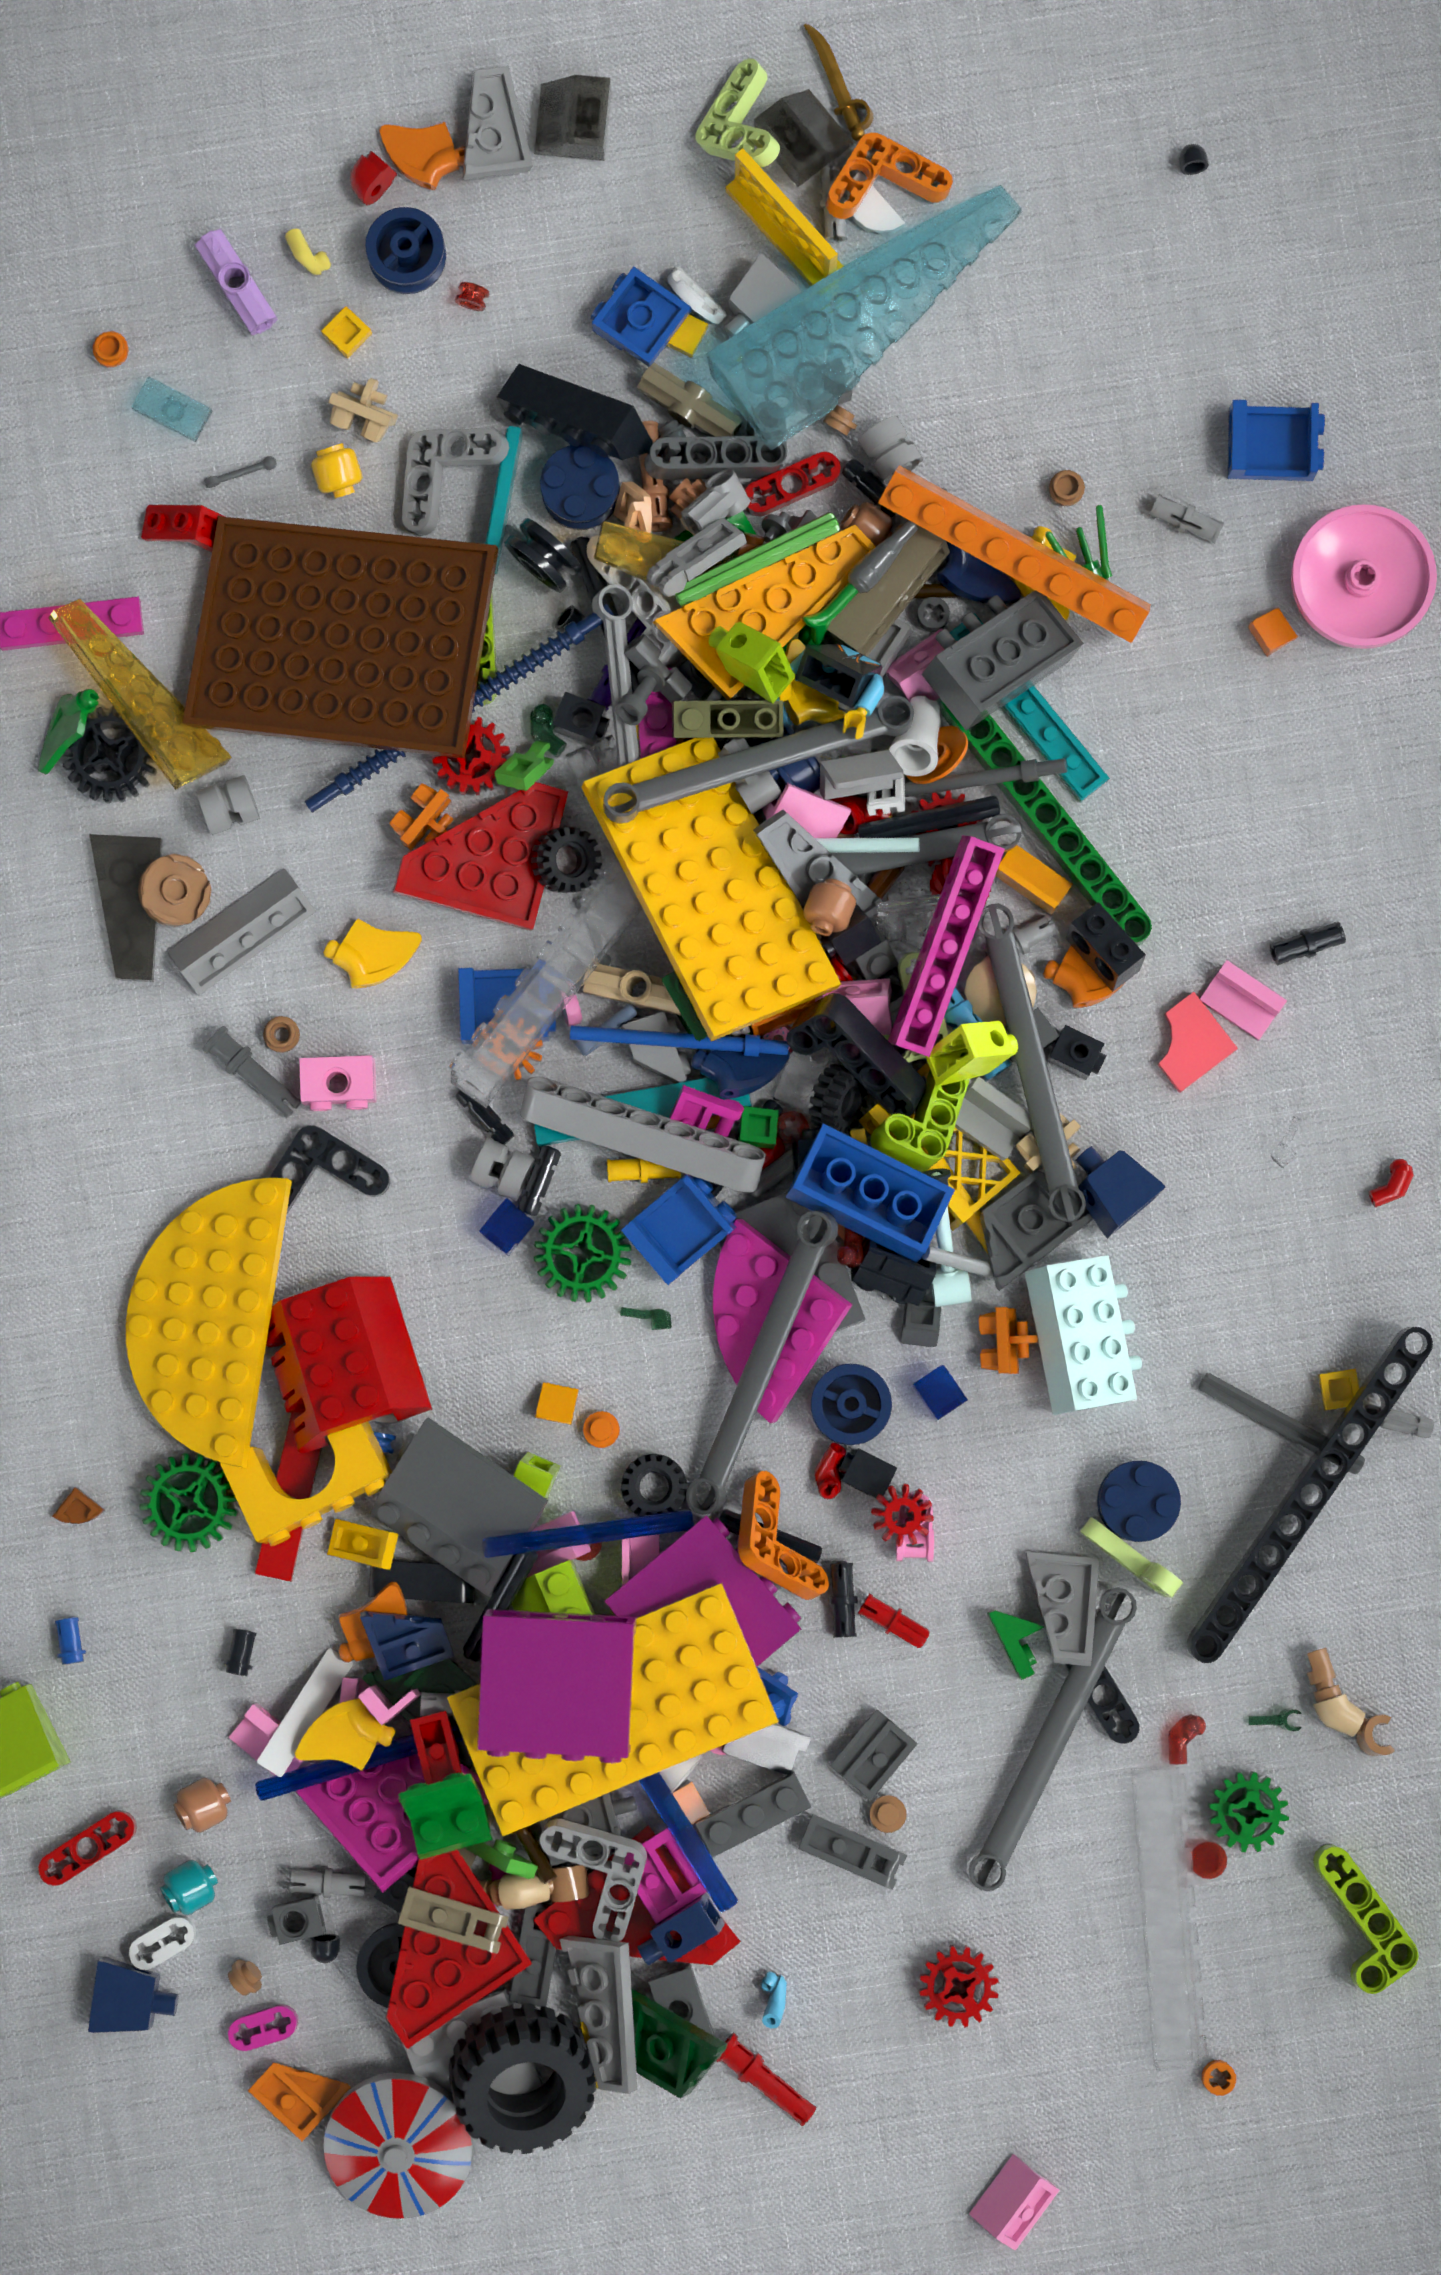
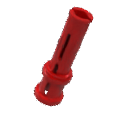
M733 2032L724 2041L727 2043V2049L716 2062L722 2061L738 2074L737 2079L740 2082H750L801 2126H804L815 2113L817 2107L802 2097L794 2088L763 2064L764 2059H762V2055L752 2053L738 2041V2035Z

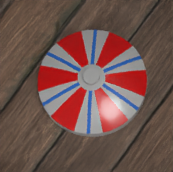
M407 2073L377 2075L352 2087L342 2096L333 2109L324 2136L326 2166L333 2182L341 2193L356 2206L367 2212L394 2219L423 2216L449 2202L460 2190L467 2178L474 2149L473 2138L466 2132L465 2125L460 2123L457 2116L453 2095L429 2079Z

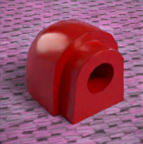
M370 151L366 157L361 155L351 170L350 182L352 190L365 205H371L387 191L398 174L375 153Z

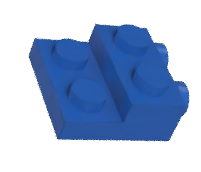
M633 266L627 275L622 273L617 278L612 287L614 293L606 303L601 301L591 315L593 320L592 331L620 351L622 349L626 350L650 367L691 312V306Z

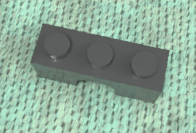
M793 1771L762 1787L756 1793L709 1814L697 1821L696 1826L713 1858L811 1808V1804Z

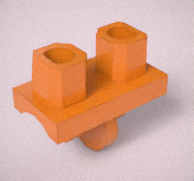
M421 783L411 796V800L423 809L416 820L401 809L390 821L389 824L392 829L401 837L400 840L403 846L410 851L415 848L429 829L431 830L430 833L423 840L425 843L447 832V827L454 820L445 813L439 822H436L452 802L449 799V795L442 789L437 792L433 788Z
M997 1307L995 1308L996 1312L979 1315L980 1334H997V1348L981 1349V1368L995 1370L999 1374H1019L1018 1358H1029V1344L1039 1343L1037 1335H1028L1027 1321L1017 1322L1016 1308Z

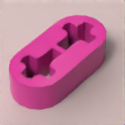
M281 2004L241 2016L229 2027L228 2039L231 2045L240 2051H250L290 2037L297 2029L299 2023L298 2015L292 2007ZM277 2012H281L283 2017H289L291 2020L286 2025V2032H281L279 2027L267 2030L266 2024L276 2019ZM242 2023H245L248 2029L260 2026L261 2032L255 2033L250 2037L251 2043H246L244 2038L238 2039L236 2033L241 2029Z

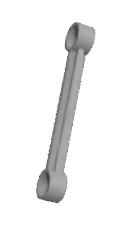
M611 584L594 596L592 610L604 623L619 768L639 760L636 725L624 723L615 712V707L622 696L632 694L629 658L624 654V651L627 647L625 618L632 611L633 599L625 587ZM605 593H613L619 597L623 606L621 615L612 616L606 612L602 604V598Z

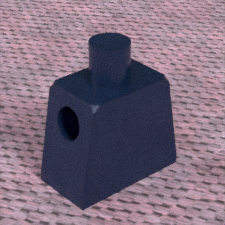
M1090 1146L1075 1160L1088 1174L1078 1186L1085 1197L1086 1208L1107 1239L1155 1200L1166 1188L1160 1180L1122 1150L1117 1151L1105 1161Z
M704 1893L655 1924L650 1930L652 1937L638 1945L637 1948L647 1965H651L663 1956H665L669 1963H672L719 1934L725 1922L707 1893ZM672 1930L677 1931L682 1939H673L670 1932Z
M103 1957L97 1963L88 2032L149 2030L153 2027L155 2014L176 2015L178 1994L158 1991L160 1974L156 1972L142 1970L133 1965Z

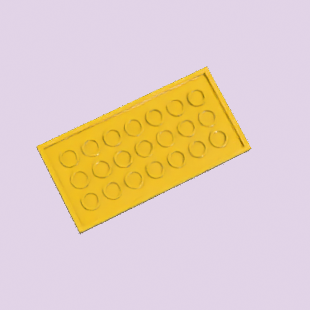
M693 738L585 780L581 788L712 1042L836 990L841 985V982L815 932L811 929V924L805 919L804 911L796 895L786 883L754 833L753 829L758 827L759 824L754 814H751L740 793L736 790L735 782L638 812V815L628 823L620 824L613 822L604 813L603 801L605 792L615 783L623 782L634 785L719 758L718 753L720 749L714 738ZM617 793L610 797L608 804L610 807L619 806L630 801L632 797L628 794Z
M722 1583L636 1618L629 1741L631 1750L628 1758H622L619 1763L600 1762L599 1757L584 1756V1760L567 1761L563 1760L560 1754H547V1757L543 1759H531L524 1757V1752H509V1756L505 1757L487 1755V1750H478L480 1684L447 1697L502 1836H506L779 1722Z

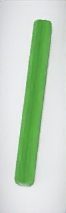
M826 513L695 577L691 581H687L684 590L675 594V599L681 607L701 599L720 588L837 533L840 530L839 523L833 513Z

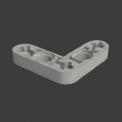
M491 428L422 430L415 433L409 441L402 507V522L404 526L417 535L424 536L430 534L436 528L439 518L443 466L493 465L500 463L505 459L509 451V442L506 437ZM463 438L466 442L465 450L462 454L453 456L451 453L453 443L457 439ZM492 440L497 443L496 447L490 448L489 452L483 448L476 447V443L481 446L491 445ZM428 442L432 444L431 449H427L425 454L421 452V448L426 447ZM426 462L431 464V466L427 467ZM429 474V487L422 492H418L416 489L417 480L420 476ZM416 499L423 500V501H421L420 504H419L418 502H416ZM421 512L425 513V519H420L419 524L414 522L415 517H419Z
M564 1819L550 1820L543 1828L540 1836V1845L546 1854L608 1873L593 1923V1933L597 1939L620 1942L625 1936L646 1864L647 1853L645 1848L635 1840ZM556 1831L563 1833V1840L560 1845L553 1843L554 1839L552 1836ZM575 1836H578L580 1838L575 1851L571 1848ZM595 1840L603 1846L604 1852L600 1856H590L584 1851V1843ZM611 1846L616 1847L612 1861L607 1860ZM627 1852L634 1854L635 1861H633L631 1866L624 1864V1857L627 1855ZM616 1884L624 1885L629 1889L630 1897L625 1900H617L610 1894V1888ZM611 1910L618 1911L613 1932L605 1930Z

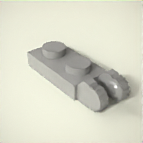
M721 517L667 553L665 558L657 562L652 568H649L646 580L652 586L660 587L659 590L663 595L667 597L675 596L676 593L684 590L687 580L691 581L746 544L745 535L733 524Z

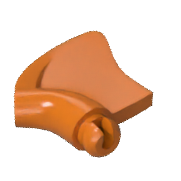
M445 122L427 128H408L396 125H383L380 128L382 141L394 165L404 176L421 187L435 190L444 175L460 170V166H464L465 146L454 149Z
M1072 946L1068 949L1061 964L1050 960L1043 972L1044 978L1053 980L1052 984L1069 993L1074 1008H1084L1098 1004L1112 996L1124 985L1122 984L1112 992Z
M388 1583L366 1605L339 1615L343 1632L348 1643H342L338 1649L342 1661L349 1663L352 1660L358 1662L368 1658H376L360 1618L361 1612L370 1611L408 1615L405 1599L398 1583Z

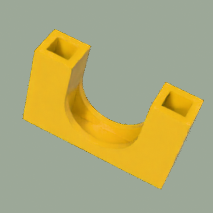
M369 1421L327 1435L335 1455L334 1472L327 1486L310 1498L295 1499L280 1487L261 1448L250 1447L247 1469L220 1463L256 1542L270 1543V1546L280 1544L291 1537L290 1531L302 1526V1529L313 1527L323 1521L321 1515L334 1509L335 1513L341 1512L355 1504L353 1498L365 1492L367 1496H371L382 1490L392 1470Z

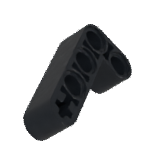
M831 993L806 1007L787 1033V1044L798 1054L810 1055L826 1046L891 1115L899 1113L910 1117L926 1092L927 1086L922 1076L844 995Z

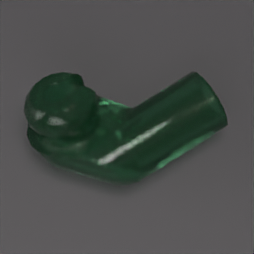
M538 704L530 713V736L534 741L550 743V748L547 751L557 758L563 753L567 743L553 733L552 709L546 704Z

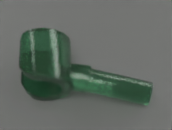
M621 1307L620 1316L644 1320L651 1319L652 1330H665L672 1327L671 1314L667 1310H639Z
M1284 1709L1279 1715L1248 1716L1249 1725L1280 1726L1284 1730L1295 1732L1299 1731L1302 1727H1290L1287 1723V1718L1292 1713H1302L1294 1709Z

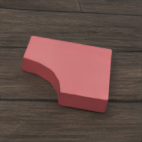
M1192 992L1164 1014L1170 1026L1171 1043L1166 1056L1158 1063V1066L1179 1093L1238 1049L1195 992Z

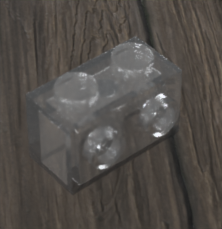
M826 1046L810 1055H801L793 1051L772 1096V1100L811 1118L812 1115L809 1114V1108L813 1104H810L809 1101L810 1097H814L815 1094L812 1091L814 1085L818 1086L819 1084L817 1078L820 1074L824 1075L823 1070L826 1067L830 1068V1064L841 1066L843 1064Z

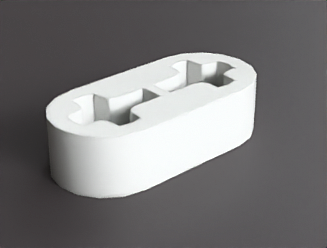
M176 1916L143 1934L129 1948L131 1963L139 1969L148 1970L183 1951L195 1940V1924L185 1916ZM176 1923L179 1928L183 1926L187 1928L188 1932L184 1935L186 1942L181 1943L179 1939H175L168 1944L166 1943L164 1937L174 1931L173 1924ZM144 1942L148 1947L159 1942L161 1948L152 1954V1962H149L147 1958L140 1960L137 1953L142 1950L140 1943Z

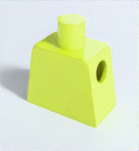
M1000 1021L961 1024L933 1046L930 1057H925L936 1085L942 1086L990 1073L1017 1053L1018 1043L1012 1034L1006 1033ZM963 1053L968 1054L965 1057H960V1055Z

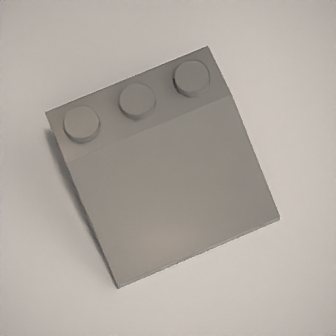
M506 1987L486 1995L409 2049H406L404 2046L415 2075L439 2084L452 2095L449 2081V2061L454 2055L453 2048L458 2039H465L464 2031L472 2023L476 2025L481 2023V2017L485 2014L492 2012L494 2015L502 2012L501 2007L512 2005V2009H514ZM527 2062L504 2070L495 2078L490 2087L503 2094L521 2095L536 2090L543 2083L534 2062Z

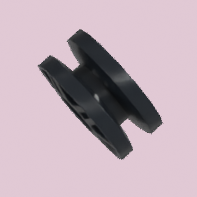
M525 518L519 526L528 539L527 542L515 536H509L504 542L505 547L534 577L550 589L561 593L567 587V584L558 571L562 569L571 575H577L582 569V565L570 550L549 531L535 521Z

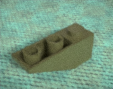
M776 700L773 704L769 701H672V738L783 737V700Z

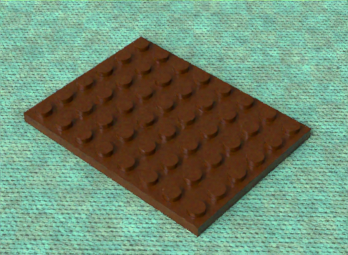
M218 516L182 723L186 727L465 758L499 549L496 545Z

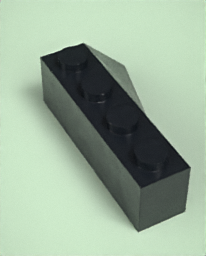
M519 363L496 397L504 410V416L512 423L530 425L546 436L554 434L562 437L568 444L576 447L580 444L591 448L593 452L602 457H608L609 455L625 460L648 453L653 444L633 405Z

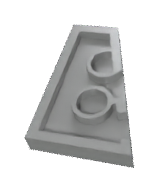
M1026 1551V1560L1054 1663L1091 1666L1100 1558Z

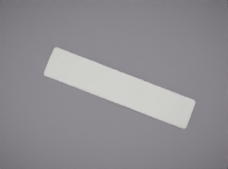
M331 1648L327 1650L258 1758L257 1763L278 1777L283 1776L295 1757V1752L301 1739L312 1723L325 1710L342 1683L343 1677L347 1675L352 1667V1661L346 1663L342 1661L339 1653Z

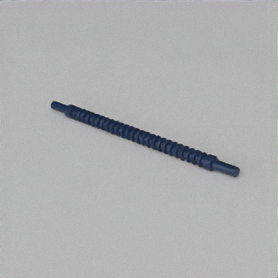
M605 604L603 607L606 612L614 616L608 605ZM593 612L578 623L572 621L564 626V632L557 631V636L554 639L548 637V642L546 644L540 642L537 650L531 648V653L527 656L522 654L520 661L514 659L511 667L505 665V670L501 673L497 670L494 678L488 676L485 684L479 682V687L475 692L472 713L475 712L474 707L476 705L484 706V700L492 701L491 696L493 694L500 696L501 689L509 690L510 683L518 684L517 679L519 677L526 679L527 672L535 673L536 666L539 665L543 668L545 660L552 662L553 655L561 656L562 649L565 648L569 651V645L572 643L578 645L585 640L584 635L603 624V620ZM376 749L373 757L366 755L365 762L357 761L358 766L356 768L350 766L348 773L340 772L334 776V782L306 799L307 807L313 813L342 793L345 796L355 790L354 785L362 786V780L365 778L371 780V774L374 772L377 775L380 774L379 769L381 767L388 769V763L391 761L397 763L398 756L405 758V752L386 749L379 751Z

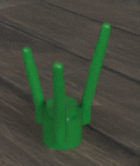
M1097 505L1096 520L1101 565L1098 559H1092L1081 527L1076 529V534L1085 561L1081 566L1108 580L1113 575L1108 560L1105 519L1102 505ZM1050 531L1046 532L1045 536L1053 550L1068 558L1054 535Z

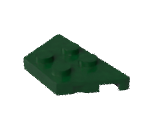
M451 1658L384 1681L380 1669L368 1673L362 1678L369 1686L377 1685L393 1706L410 1691L417 1688L420 1692L455 1694V1690L463 1691L478 1685ZM421 1695L399 1713L410 1724V1720L424 1717L420 1716ZM448 1716L458 1747L460 1764L471 1770L473 1761L458 1724L454 1720V1716Z
M631 1988L636 2073L681 2099L689 2095L727 2049V2043Z

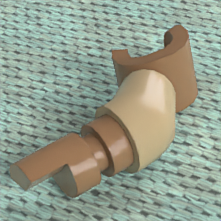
M1326 1647L1307 1653L1313 1670L1308 1672L1307 1676L1310 1685L1315 1684L1317 1691L1313 1692L1316 1700L1313 1706L1326 1727L1352 1737L1356 1734L1357 1744L1368 1755L1382 1756L1394 1753L1395 1750L1390 1744L1379 1746L1375 1743L1372 1735L1373 1729L1377 1724L1386 1725L1391 1717L1376 1715L1365 1718V1712L1351 1703L1346 1694L1341 1693L1339 1684L1334 1685L1333 1678L1336 1675Z
M579 1864L554 1867L553 1870L557 1878L547 1884L543 1883L538 1872L531 1879L513 1874H505L501 1879H495L494 1881L478 1880L492 1903L496 1906H503L506 1910L527 1908L547 1901L549 1898L553 1902H567L589 1896L586 1866Z

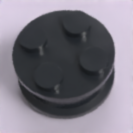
M391 1923L376 1930L361 1947L356 1964L357 1978L364 1993L372 2001L386 2008L389 2006L405 1928L404 1925L398 1923Z

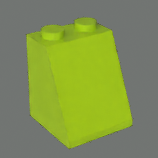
M573 1560L565 1561L526 1578L512 1603L514 1611L595 1615Z
M19 1681L0 1690L2 1697L0 1698V1799L71 1763L32 1684L21 1687Z

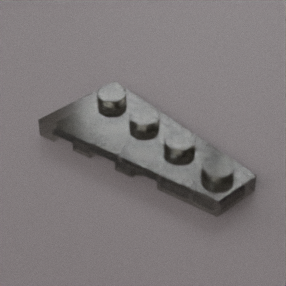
M89 834L115 977L120 981L154 982L158 922L150 918L141 906L138 887L140 877L146 867L162 857L163 840L157 837Z

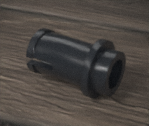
M233 1629L234 1633L228 1661H224V1665H227L226 1673L248 1676V1671L253 1669V1666L250 1665V1660L257 1633Z

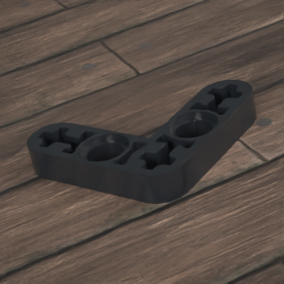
M315 1125L306 1126L297 1133L269 1177L284 1178L283 1170L290 1163L300 1164L303 1169L302 1178L296 1183H291V1190L294 1191L289 1197L287 1214L318 1166L370 1197L383 1195L390 1186V1176L385 1168ZM315 1133L320 1134L318 1141L322 1145L319 1149L312 1148L307 1154V1158L313 1159L310 1166L301 1158L292 1156L296 1149L301 1154L304 1152L307 1144L303 1139L306 1135L312 1137ZM346 1151L352 1155L353 1164L349 1170L338 1171L334 1168L333 1158L338 1152ZM361 1160L367 1163L362 1167L367 1173L373 1175L376 1171L381 1172L379 1179L383 1184L380 1188L373 1186L371 1190L367 1189L368 1182L359 1175H357L356 1181L350 1179L358 1171Z

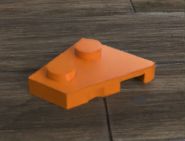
M273 2062L251 2086L248 2092L298 2139L303 2141L338 2103L342 2096L347 2093L351 2086L341 2081Z

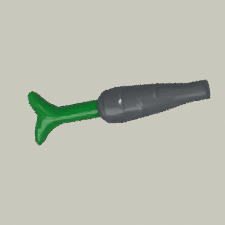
M907 520L891 537L885 539L855 564L848 573V583L823 610L802 618L803 622L811 627L810 635L815 645H820L831 621L858 593L869 592L888 571L901 552L902 547L918 530V527L913 522Z

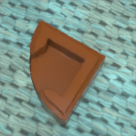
M75 1487L52 1517L65 1523L81 1524L94 1520L105 1509Z

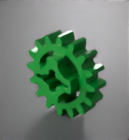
M1251 1771L1248 1779L1245 1780L1241 1772H1235L1236 1782L1232 1783L1227 1778H1223L1222 1782L1225 1789L1223 1791L1213 1789L1212 1792L1218 1797L1217 1803H1208L1207 1807L1215 1810L1216 1815L1210 1817L1208 1821L1211 1824H1219L1220 1827L1214 1834L1218 1838L1227 1835L1225 1845L1231 1848L1237 1841L1239 1842V1850L1246 1853L1248 1844H1252L1254 1850L1260 1852L1262 1841L1273 1846L1275 1843L1271 1835L1274 1832L1280 1835L1284 1834V1830L1278 1825L1280 1821H1289V1816L1281 1813V1808L1289 1804L1286 1800L1277 1799V1796L1282 1791L1281 1787L1269 1788L1271 1778L1265 1776L1258 1782L1257 1773ZM1244 1788L1240 1797L1233 1802L1227 1801L1233 1792ZM1259 1789L1267 1795L1272 1808L1264 1807L1260 1802ZM1248 1802H1251V1807L1264 1814L1249 1816L1248 1821H1246L1245 1816L1232 1809L1247 1808ZM1224 1815L1234 1818L1237 1823V1834L1229 1828ZM1263 1822H1269L1264 1831L1253 1836L1256 1827Z

